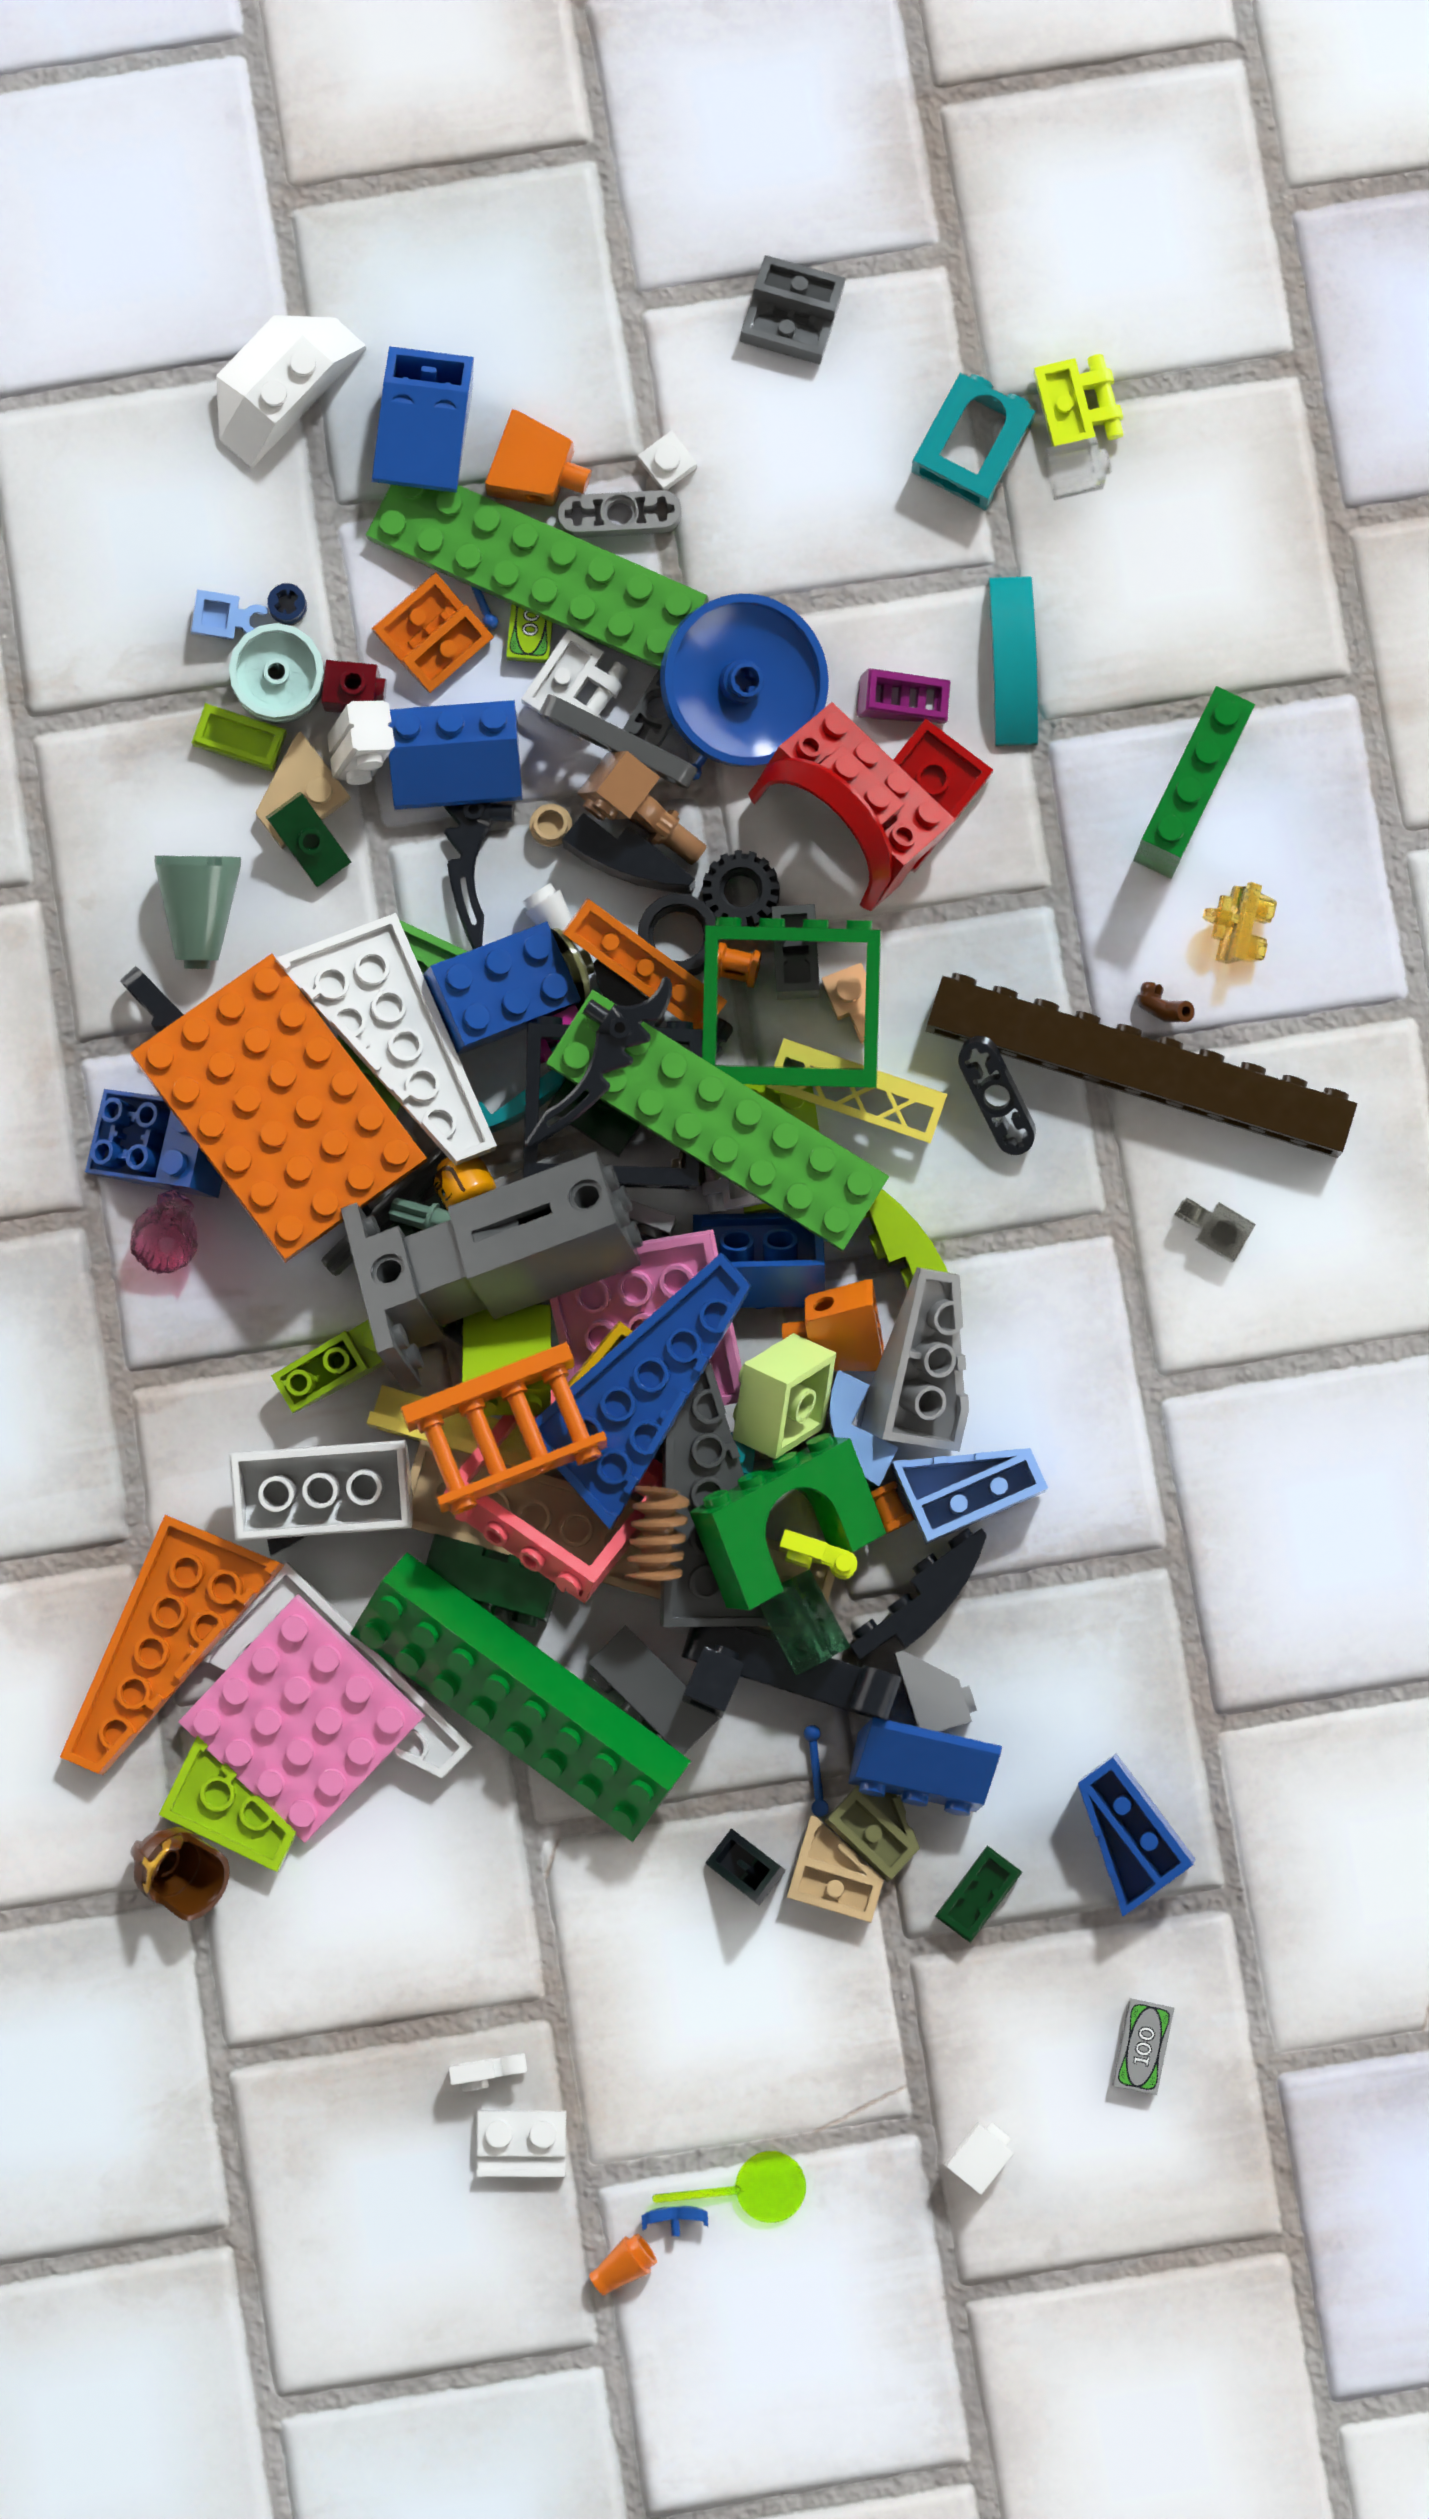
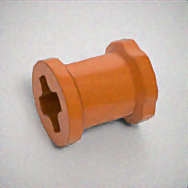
M719 942L718 980L721 977L746 982L747 987L754 988L760 968L762 951L744 952L727 948L726 943Z
M896 1480L871 1491L886 1531L885 1535L915 1520L912 1514H907L896 1492L898 1488Z

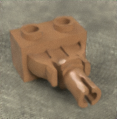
M628 751L607 753L577 792L586 801L583 804L584 809L601 821H604L605 818L612 821L618 819L630 820L650 834L647 838L649 843L652 845H660L662 843L687 863L693 865L702 856L707 845L678 823L680 819L678 812L675 810L666 811L649 795V792L660 777Z

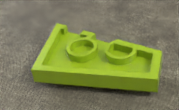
M197 1735L159 1815L275 1872H279L297 1832L259 1795L255 1796L236 1778L238 1774L226 1763L224 1765L221 1764L207 1750L208 1745Z

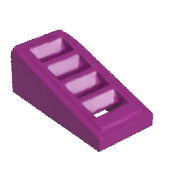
M868 668L860 676L857 716L923 722L927 719L931 723L945 724L948 721L951 680ZM876 686H881L880 702H875ZM893 687L899 688L897 705L891 704ZM910 689H916L915 708L909 707ZM927 690H934L933 710L926 709Z

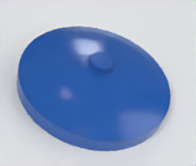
M732 594L717 598L696 608L677 626L663 654L660 670V687L668 717L676 731L688 745L715 762L735 767H752L769 763L783 742L825 708L828 697L829 676L821 644L813 630L800 615L785 604L766 596Z

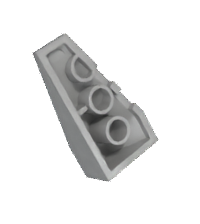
M917 1267L872 1380L861 1429L882 1440L960 1452L969 1413L968 1395L964 1393L963 1370H966V1358L961 1353L960 1330L963 1327L959 1275Z

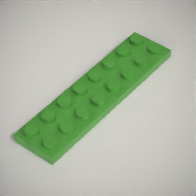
M391 484L366 533L367 539L373 543L658 670H661L663 654L674 630L687 615L709 601L708 596L704 593L458 485L457 493Z
M593 989L545 1064L576 1085L579 1084L590 1064L595 1047L596 1031L600 1027L599 1024L583 1015L582 1012L591 999L608 1010H611L615 1004ZM642 1022V1027L651 1036L650 1041L625 1048L624 1051L633 1057V1063L630 1066L603 1074V1077L610 1083V1089L600 1100L835 1248L843 1251L890 1176L652 1026Z

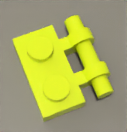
M1103 354L1088 357L1087 361L1090 372L1079 374L1076 358L1034 368L1033 374L1053 453L1095 443L1096 436L1093 426H1104L1108 440H1115L1124 436L1120 422L1124 419L1122 409L1119 404L1115 403L1111 387L1114 384L1112 370L1106 367ZM1084 390H1095L1099 408L1088 409Z
M785 1529L779 1546V1551L786 1553L785 1562L806 1569H810L812 1562L819 1565L823 1564L830 1567L834 1577L842 1580L853 1576L857 1568V1559L853 1553Z

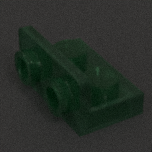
M810 1569L781 1583L784 1591L759 1605L795 1674H800L850 1648Z

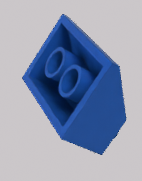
M515 700L390 709L391 723L389 727L393 730L395 747L389 754L394 810L523 800Z
M783 1214L693 1215V1233L713 1229L718 1255L723 1253L752 1286L740 1308H805V1298L808 1295L825 1291L824 1240Z
M872 1717L857 1734L848 1784L859 1785V1792L869 1796L884 1797L885 1792L901 1795V1801L906 1804L927 1806L928 1802L945 1805L944 1811L947 1813L970 1816L971 1811L977 1812L985 1804L1001 1755L1002 1746Z

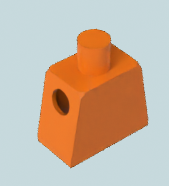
M512 409L486 478L485 487L487 495L491 497L554 506L562 487L584 494L588 487L592 470L571 463L574 454L572 440L531 417Z
M873 1279L808 1295L805 1298V1321L782 1323V1338L785 1339L794 1333L836 1352L834 1371H876L884 1352V1341Z

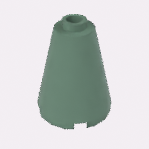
M154 856L156 874L175 959L184 960V968L210 969V961L219 960L241 868V857Z

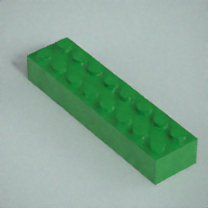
M408 1552L383 1578L350 1632L356 1639L632 1842L655 1814L691 1762L679 1751Z

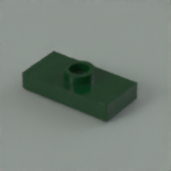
M301 792L266 816V819L316 887L322 885L351 863V860Z
M987 1845L938 1910L935 1917L971 1943L1023 1872Z

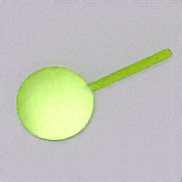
M763 2151L745 2161L737 2174L735 2186L655 2194L652 2197V2201L654 2203L736 2195L743 2210L752 2218L761 2222L775 2223L788 2219L800 2208L806 2194V2180L801 2167L793 2158L778 2151Z

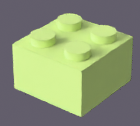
M793 1333L754 1358L747 1360L743 1364L738 1378L741 1384L738 1403L733 1412V1419L735 1421L733 1439L773 1459H777L825 1428L836 1352Z

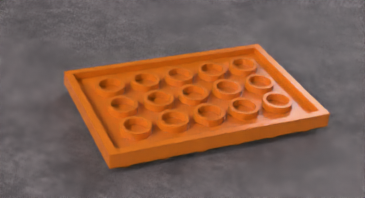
M272 953L130 1052L132 1059L285 1263L344 1222L341 1208L358 1203L362 1209L427 1162V1157L294 981L275 961V956Z

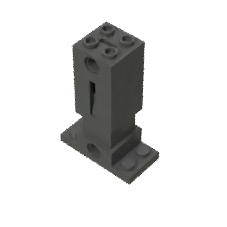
M596 1151L449 1206L448 1210L451 1220L409 1236H405L399 1226L380 1232L374 1216L367 1217L358 1203L341 1208L377 1354L406 1393L422 1387L418 1370L424 1368V1364L418 1348L445 1339L443 1325L486 1309L493 1319L496 1320L641 1265L637 1248L643 1246V1241L634 1221L630 1222L627 1213L633 1210L629 1195L625 1187L620 1186L613 1166L611 1164L604 1166Z

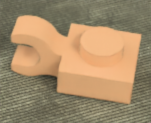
M858 963L821 978V982L837 1021L850 1016L860 1043H863L865 1037L866 972L862 963Z

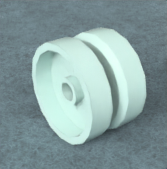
M281 623L260 625L245 634L233 649L229 664L232 689L242 707L258 720L274 724L294 722L311 712L321 698L324 683L322 657L312 639L298 628ZM273 666L277 670L284 668L285 674L281 679L274 680L270 676L269 669Z

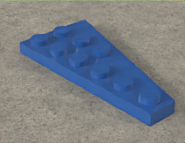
M723 1253L714 1258L570 1387L589 1436L604 1431L607 1438V1448L601 1450L602 1456L590 1463L577 1465L575 1460L557 1469L610 1530L614 1528L634 1493V1487L638 1486L752 1288L749 1282ZM555 1400L535 1418L548 1453L573 1443Z

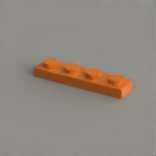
M587 898L565 927L562 934L648 997H651L656 992L661 980L664 977H668L672 984V994L666 1010L681 1021L693 1022V1029H703L704 983ZM719 994L717 1015L728 1002Z

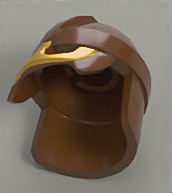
M173 1827L155 1831L149 1834L143 1841L136 1840L131 1848L130 1853L134 1859V1881L138 1889L153 1904H162L182 1920L191 1921L207 1914L218 1903L226 1890L230 1872L227 1858L219 1850L207 1844L187 1829Z

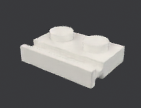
M478 2110L477 2176L566 2177L567 2111Z

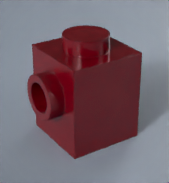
M326 660L321 701L325 712L342 713L346 705L351 701L385 702L387 679L380 678L377 664Z

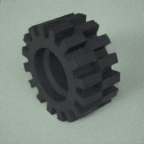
M734 850V854L729 856L725 853L720 856L719 861H713L709 866L708 873H705L702 887L703 902L710 908L715 917L742 918L741 926L756 927L759 925V918H769L772 916V907L777 906V903H779L780 886L777 880V873L774 868L769 866V861L764 857L762 859L758 858L757 853L749 851V854H742V850ZM736 876H746L752 879L758 888V895L755 901L745 907H737L730 904L724 895L725 885L730 879Z

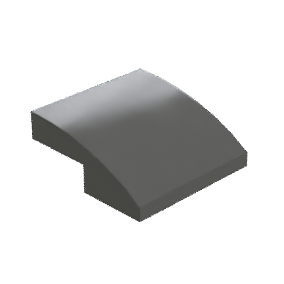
M765 255L753 289L752 300L741 330L739 342L821 365L846 278Z

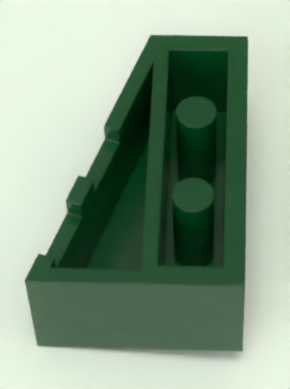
M434 1534L426 1561L428 1568L492 1615H495L496 1608L513 1612L511 1621L536 1628L538 1620L548 1623L558 1590L554 1582L539 1572L527 1569L520 1562L519 1558L514 1555H507L479 1545Z

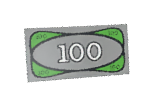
M1130 1998L1113 2086L1157 2095L1174 2007Z

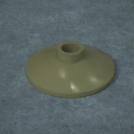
M553 928L551 931L581 998V1001L576 1005L578 1010H580L590 994L588 975L594 973V964L586 950L579 951L572 940L562 934V930Z

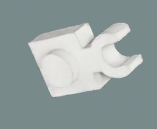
M525 2053L456 2064L448 2067L451 2085L462 2084L463 2092L489 2087L488 2079L528 2071Z

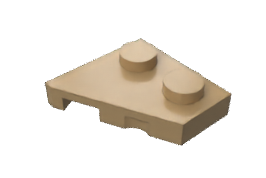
M301 731L295 735L255 812L281 849L287 846L266 819V816L294 795L301 792L321 820L351 800L340 782L332 778L331 770Z
M810 1816L787 1898L872 1922L884 1880L821 1820L815 1816Z

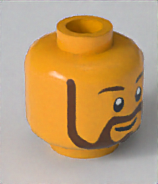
M447 1157L438 1165L437 1173L433 1179L434 1189L446 1210H448L449 1206L496 1189L493 1177L484 1161L479 1157L457 1166Z

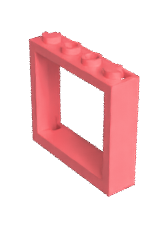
M551 1390V1404H552L556 1399H555V1397H554V1395H553V1392H552V1390ZM503 1415L491 1430L498 1448L517 1426L514 1415ZM479 1447L474 1450L459 1469L465 1486L472 1481L485 1465ZM653 1458L638 1486L662 1488V1463ZM640 1494L644 1497L642 1501H646V1496ZM488 1496L477 1499L476 1507L455 1516V1519L458 1521L466 1522L481 1532L491 1544L503 1547L519 1558L520 1562L527 1569L541 1573L554 1582L561 1592L567 1591L584 1604L630 1547L629 1539L636 1538L641 1533L640 1530L631 1526V1521L644 1518L643 1513L634 1510L591 1566H589Z

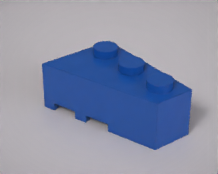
M1117 1753L1078 1782L1108 1875L1119 1902L1118 1905L1122 1917L1194 1865L1195 1857Z

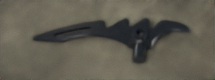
M492 802L444 806L445 810L458 824V827H449L444 831L447 839L461 856L458 859L449 860L447 866L455 905L472 949L482 946L484 913L480 907L475 889L474 875L477 855L484 837L489 829H491L492 821L513 822V805L493 804ZM463 877L466 879L471 907L477 921L475 925L471 923L464 902L460 881Z
M664 977L661 980L658 989L649 999L637 1005L621 1006L614 1004L611 1010H608L593 999L589 1001L582 1014L600 1025L596 1031L595 1047L590 1064L573 1091L558 1104L544 1112L525 1142L527 1149L533 1148L558 1133L594 1105L610 1089V1083L603 1077L604 1073L630 1066L633 1063V1057L624 1050L625 1048L650 1041L651 1036L642 1027L641 1023L660 1021L663 1017L672 994V984L668 977ZM585 1090L589 1091V1095L573 1110L551 1126H547L546 1122L569 1106Z

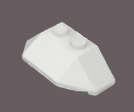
M274 315L216 375L220 441L252 469L366 350V345L336 318Z

